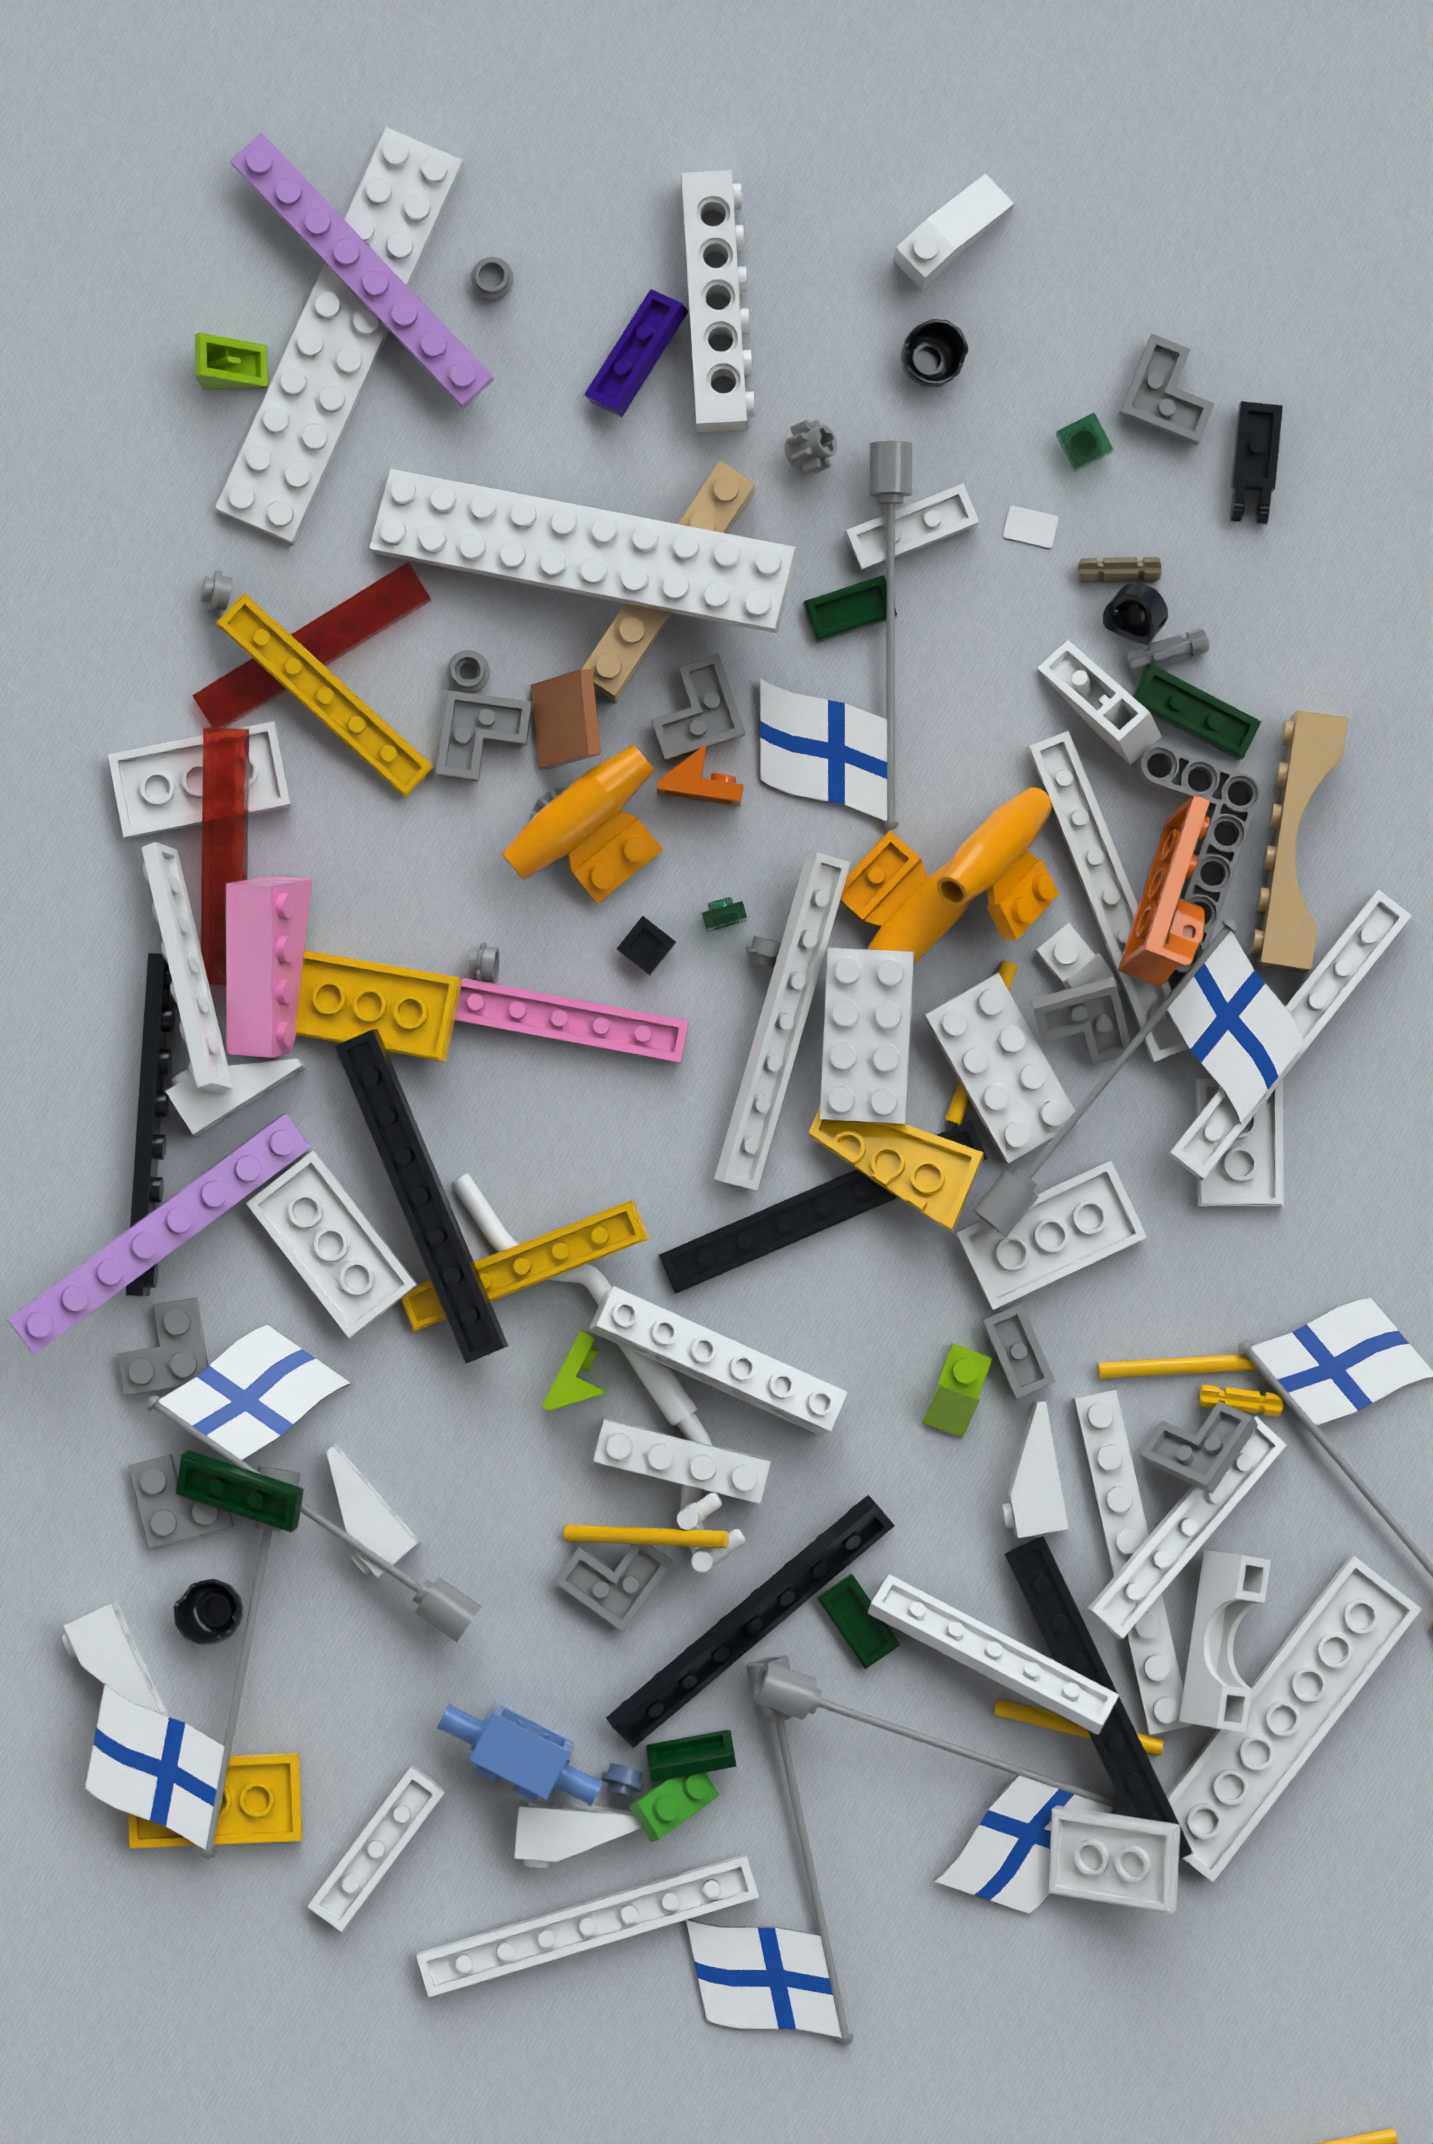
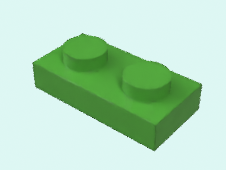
M705 1772L663 1780L631 1803L629 1807L652 1843L660 1840L720 1795Z

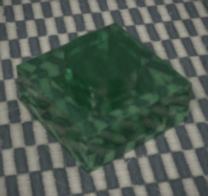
M1095 412L1058 430L1055 434L1074 472L1111 454L1114 450Z
M732 897L708 903L709 911L702 913L706 933L747 921L743 901L733 903Z

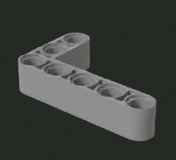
M1156 746L1145 752L1137 764L1136 772L1141 783L1150 789L1185 801L1195 794L1209 800L1208 809H1211L1207 832L1200 841L1196 852L1198 856L1196 867L1191 877L1187 879L1181 895V899L1202 906L1207 913L1203 938L1194 954L1193 962L1190 966L1178 965L1172 973L1183 976L1210 944L1259 801L1260 789L1254 778L1247 774L1169 747ZM1150 758H1161L1167 763L1168 774L1166 777L1157 778L1150 774L1147 768V762ZM1198 771L1207 777L1208 788L1206 791L1197 792L1191 789L1187 781L1190 772ZM1239 785L1247 791L1248 802L1246 805L1238 806L1229 800L1228 789L1230 786ZM1227 825L1233 830L1235 838L1232 845L1223 846L1216 841L1214 837L1216 826ZM1209 864L1218 868L1221 874V880L1218 885L1209 886L1203 882L1200 876L1203 865Z

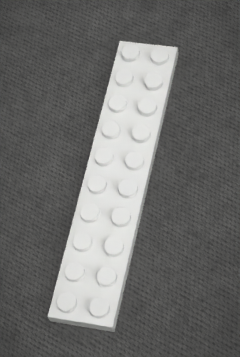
M385 127L344 220L409 287L464 164L462 159ZM325 263L215 506L217 512L293 545L389 333V330Z
M390 469L369 547L373 554L777 634L798 554L794 546Z

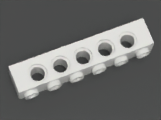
M732 170L681 173L696 433L747 430V417H755L754 392H745L744 376L752 375L751 350H743L742 334H750L749 310L748 308H740L739 292H747L746 266L738 267L737 251L745 250L743 225H735L734 209H742L741 183L733 184ZM709 211H717L724 216L725 220L718 226H708L701 218ZM712 252H719L727 258V262L720 268H712L705 263L704 259ZM719 293L725 295L730 300V303L724 309L715 310L706 301L711 295ZM725 335L730 338L733 344L728 350L718 352L710 347L709 342L714 336ZM725 376L733 380L735 387L729 393L722 394L712 388V382L718 377Z
M615 1286L605 1291L588 1330L818 1435L832 1431L847 1395V1392Z

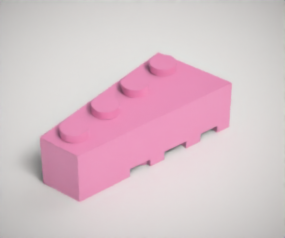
M263 876L226 884L227 1054L273 1058L293 1052L313 878Z

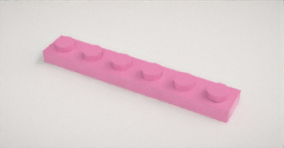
M462 978L455 1021L681 1063L689 1024L688 1020Z

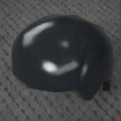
M930 319L917 325L906 337L901 351L903 369L910 379L921 386L940 387L953 380L960 373L968 353V344L962 330L949 320Z
M213 1578L202 1580L198 1583L195 1582L189 1586L181 1599L174 1604L175 1626L185 1639L197 1644L210 1645L223 1642L234 1634L243 1618L242 1611L244 1609L242 1598L231 1584Z

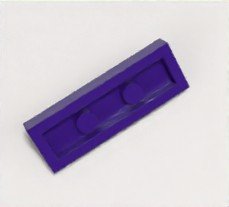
M650 289L584 396L591 403L623 417L689 310L681 302Z

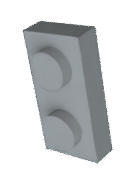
M1022 1303L982 1319L1015 1399L1055 1383Z

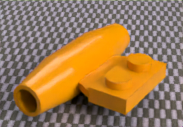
M634 745L588 770L535 814L503 851V857L524 880L567 855L569 870L593 900L599 904L663 850L635 815L621 810L654 772L653 767Z
M1030 787L995 809L960 845L937 883V890L941 898L946 903L957 907L964 905L987 889L989 903L986 907L1004 942L1018 940L1059 895L1042 859H1037L1028 851L1053 808L1047 793L1039 788Z
M889 831L847 875L840 902L863 923L881 927L867 947L868 950L915 952L914 964H916L966 912L974 898L958 907L946 903L938 893L937 883L950 861L928 877L921 858L892 831Z

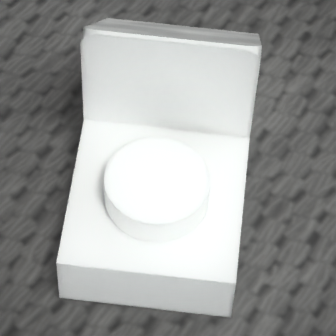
M1070 923L1066 924L1035 950L1066 989L1114 976L1100 953L1095 955ZM1114 976L1119 992L1122 988Z

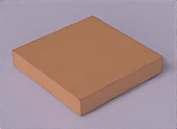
M579 669L530 685L539 769H551L601 754L592 670Z

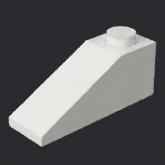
M984 174L928 217L896 247L893 261L923 291L1014 206V203Z
M1069 640L1037 667L1039 673L1098 736L1130 765L1162 737L1151 713Z
M299 1059L229 1065L233 1089L219 1094L198 1089L191 1078L188 1068L171 1080L174 1086L165 1092L191 1133L200 1136L306 1067Z
M1044 1400L1034 1401L1007 1491L1009 1503L1002 1504L1006 1530L1014 1529V1535L1017 1538L1069 1529L1047 1404Z
M337 1444L333 1445L326 1453L346 1533L393 1565L420 1540ZM353 1549L355 1553L351 1555V1558L365 1575L373 1572L378 1578L385 1572V1570Z
M117 1600L63 1625L66 1634L62 1635V1640L72 1659L77 1657L82 1667L103 1684H106L111 1690L132 1703L169 1716Z
M521 1800L518 1806L514 1859H523V1865L527 1867L547 1868L549 1867V1861L559 1862L642 1827L631 1809Z

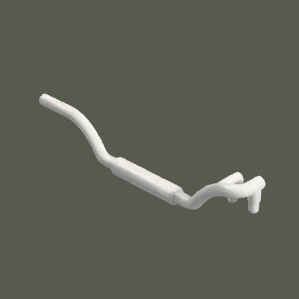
M469 1173L464 1174L451 1183V1186L483 1235L497 1253L519 1245L506 1231ZM589 1264L548 1279L585 1285L598 1306L605 1291L611 1288L605 1276L596 1267ZM618 1345L671 1427L677 1424L686 1440L713 1446L707 1431L694 1413L698 1408L672 1369ZM682 1484L680 1512L677 1516L678 1525L684 1530H705L703 1520L721 1507L722 1501L715 1492L702 1498V1489ZM734 1529L729 1532L727 1548L689 1547L693 1555V1568L698 1572H706L730 1556L732 1551L745 1543L746 1537L740 1529Z

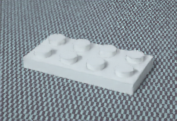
M275 721L107 754L123 837L125 839L292 806Z
M828 948L820 1119L906 1123L915 952Z
M999 973L991 975L923 1014L926 1023L1005 1163L1012 1162L1055 1137L1075 1112Z
M311 1151L246 1203L348 1338H353L419 1286L315 1151Z
M1111 1160L1037 1194L1038 1199L1007 1237L1001 1235L984 1220L956 1232L992 1310L1147 1238Z

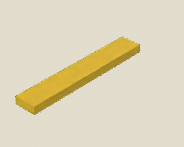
M243 593L217 621L216 625L405 798L434 767L246 593Z
M632 1199L474 1263L491 1302L650 1238L635 1199ZM431 1279L418 1284V1287L401 1299L413 1332L447 1319Z

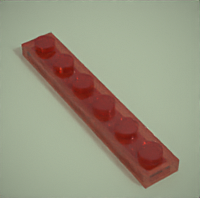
M409 562L292 633L291 636L326 666L431 601V598ZM252 658L192 696L213 730L217 733L287 689Z
M203 728L201 953L208 982L215 985H226V884L248 879L249 729Z

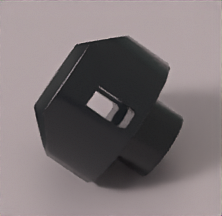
M1131 583L1121 588L1103 612V624L1106 629L1144 645L1151 643L1168 619V607L1163 597L1156 589L1141 583Z

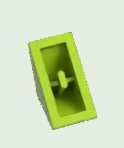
M205 333L195 334V376L202 389H260L268 387L267 345Z

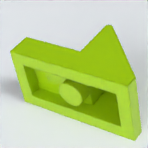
M580 1330L541 1406L543 1409L551 1411L607 1393V1390L578 1376L580 1369L589 1372L600 1350L593 1346L597 1337Z
M951 1343L922 1423L963 1438L979 1404L980 1399L978 1397L993 1358Z

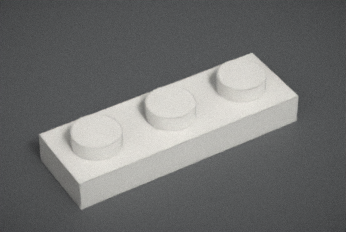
M964 483L895 510V558L979 525V519ZM886 514L846 530L845 534L861 572L886 562Z

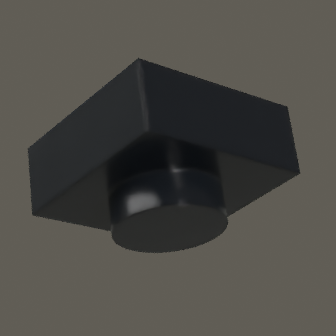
M642 916L617 947V951L651 976L675 946L676 941Z

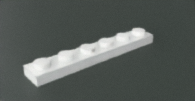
M154 842L141 847L144 858L142 868L143 874L150 884L153 896L152 913L159 923L163 939L161 943L162 955L169 965L172 978L170 984L171 994L179 1008L181 1017L180 1033L183 1040L187 1043L191 1060L189 1072L198 1089L219 1094L233 1089L178 850Z
M1253 1416L1258 1423L1257 1428L1213 1494L1192 1485L1087 1608L1117 1638L1123 1639L1287 1446L1257 1416Z
M890 1574L870 1604L869 1615L1099 1735L1118 1699L1119 1694Z

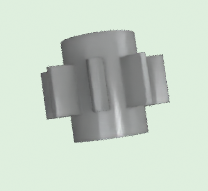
M805 420L791 426L790 430L793 436L786 439L784 445L788 462L794 468L802 469L803 474L810 471L816 474L830 468L831 463L828 457L835 455L837 450V441L832 430L826 425H820L818 420L811 423Z

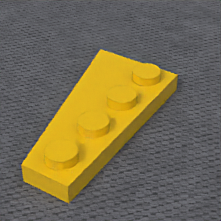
M820 1106L808 1132L812 1140L951 1234L954 1232L984 1159V1154L981 1151L907 1124L820 1119Z

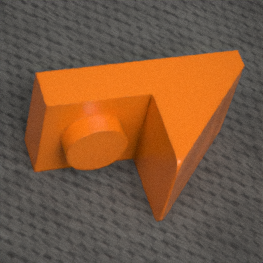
M706 745L660 778L657 783V794L741 806L744 784H737L735 776L711 773L710 779L702 778Z

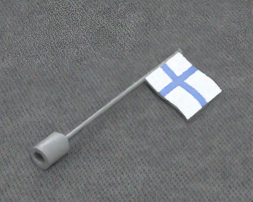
M877 441L870 443V496L878 497V504L886 505V719L846 703L792 693L771 685L760 678V780L792 795L849 806L886 821L882 822V825L887 830H894L899 822H895V505L903 504V497L912 495V443L906 441Z
M1233 920L1222 922L1224 925L1223 929L1025 1174L1018 1169L1013 1175L1005 1170L973 1209L974 1213L993 1229L1007 1237L1038 1199V1196L1033 1192L1037 1184L1032 1180V1177L1166 1012L1170 1015L1190 1052L1225 1092L1236 1111L1240 1124L1305 1045L1302 1033L1291 1013L1253 969L1234 935L1237 931V925Z
M1372 1298L1360 1299L1338 1306L1289 1334L1251 1346L1253 1344L1251 1341H1242L1238 1345L1239 1354L1243 1352L1433 1577V1564L1316 1426L1358 1412L1404 1385L1433 1377L1431 1368Z
M265 1325L236 1341L191 1381L161 1399L159 1396L148 1398L146 1407L149 1411L155 1409L233 1465L261 1474L243 1460L280 1438L321 1400L351 1383L269 1325ZM302 1502L300 1512L415 1591L417 1594L412 1601L419 1606L414 1613L457 1642L482 1606L440 1577H438L435 1583L427 1579L421 1586Z
M258 1466L257 1471L265 1476L295 1486L299 1484V1472ZM256 1521V1527L262 1528L264 1531L224 1745L183 1721L132 1703L104 1684L85 1781V1788L95 1797L116 1809L168 1827L200 1846V1854L206 1859L214 1857L217 1852L213 1850L270 1540L272 1530L281 1531L279 1528Z
M788 1656L768 1657L746 1664L752 1697L757 1677L764 1663L768 1661L790 1669ZM754 1703L757 1717H765L767 1723L776 1724L819 1934L776 1926H717L687 1919L686 1923L706 2020L718 2025L739 2029L804 2030L836 2036L840 2044L848 2045L853 2040V2034L849 2033L784 1725V1721L792 1718V1716Z
M767 1661L762 1666L757 1677L752 1701L755 1704L802 1720L808 1713L814 1714L817 1708L821 1707L1016 1775L986 1809L958 1856L940 1875L933 1879L934 1882L1030 1914L1050 1894L1048 1893L1052 1808L1058 1805L1103 1813H1116L1123 1807L1118 1796L1112 1799L821 1699L822 1690L816 1688L817 1679Z

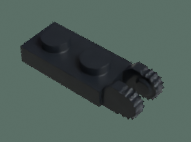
M1241 401L1239 404L1231 488H1234L1231 502V521L1241 522L1245 510V489L1260 491L1255 516L1259 524H1267L1271 492L1274 491L1276 484L1283 405Z

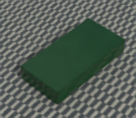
M884 575L804 601L803 604L816 643L886 621V580Z
M852 1573L817 1596V1599L865 1669L900 1646L899 1641L888 1625L868 1614L871 1600Z
M731 1730L646 1745L652 1782L737 1767Z

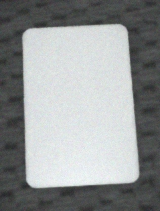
M1011 505L1003 537L1052 548L1059 517Z

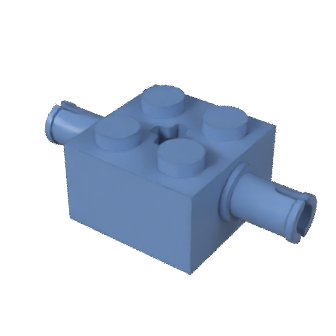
M498 1703L490 1719L485 1718L484 1722L449 1704L437 1726V1729L443 1730L472 1745L470 1749L473 1750L469 1761L477 1764L474 1769L477 1773L493 1781H498L501 1776L515 1783L513 1790L530 1800L536 1801L538 1796L547 1800L551 1791L555 1792L556 1789H559L592 1806L603 1784L602 1780H597L569 1765L570 1760H568V1757L572 1750L573 1741Z

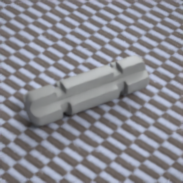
M1197 629L1187 632V637L1182 638L1180 634L1148 644V649L1145 650L1143 646L1128 650L1126 652V660L1131 673L1138 674L1144 672L1146 666L1150 663L1156 667H1161L1187 659V654L1189 653L1193 657L1207 653L1209 651V641L1205 631Z

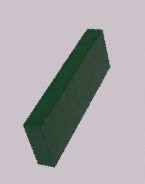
M1151 663L1146 666L1132 694V697L1142 704L1153 716L1238 760L1244 758L1262 722Z
M189 1450L181 1455L176 1494L288 1532H293L298 1527L304 1488Z

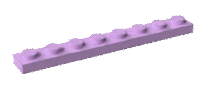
M262 133L231 160L232 166L463 409L494 381L493 376Z
M283 1113L9 1317L7 1321L31 1353L35 1355L310 1149L311 1146L287 1113Z

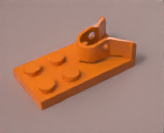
M1194 794L1166 819L1117 971L1154 986H1162L1178 965L1188 966L1193 961V956L1204 934V909L1179 898L1184 880L1191 877L1197 864L1198 856L1193 854L1197 840L1201 841L1210 823V817L1205 816L1209 800Z

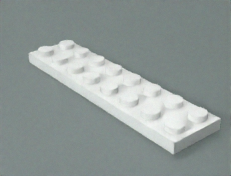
M1350 1555L1250 1686L1252 1696L1246 1733L1217 1729L1167 1794L1171 1807L1193 1851V1854L1182 1859L1212 1882L1219 1876L1422 1610V1608L1355 1556Z

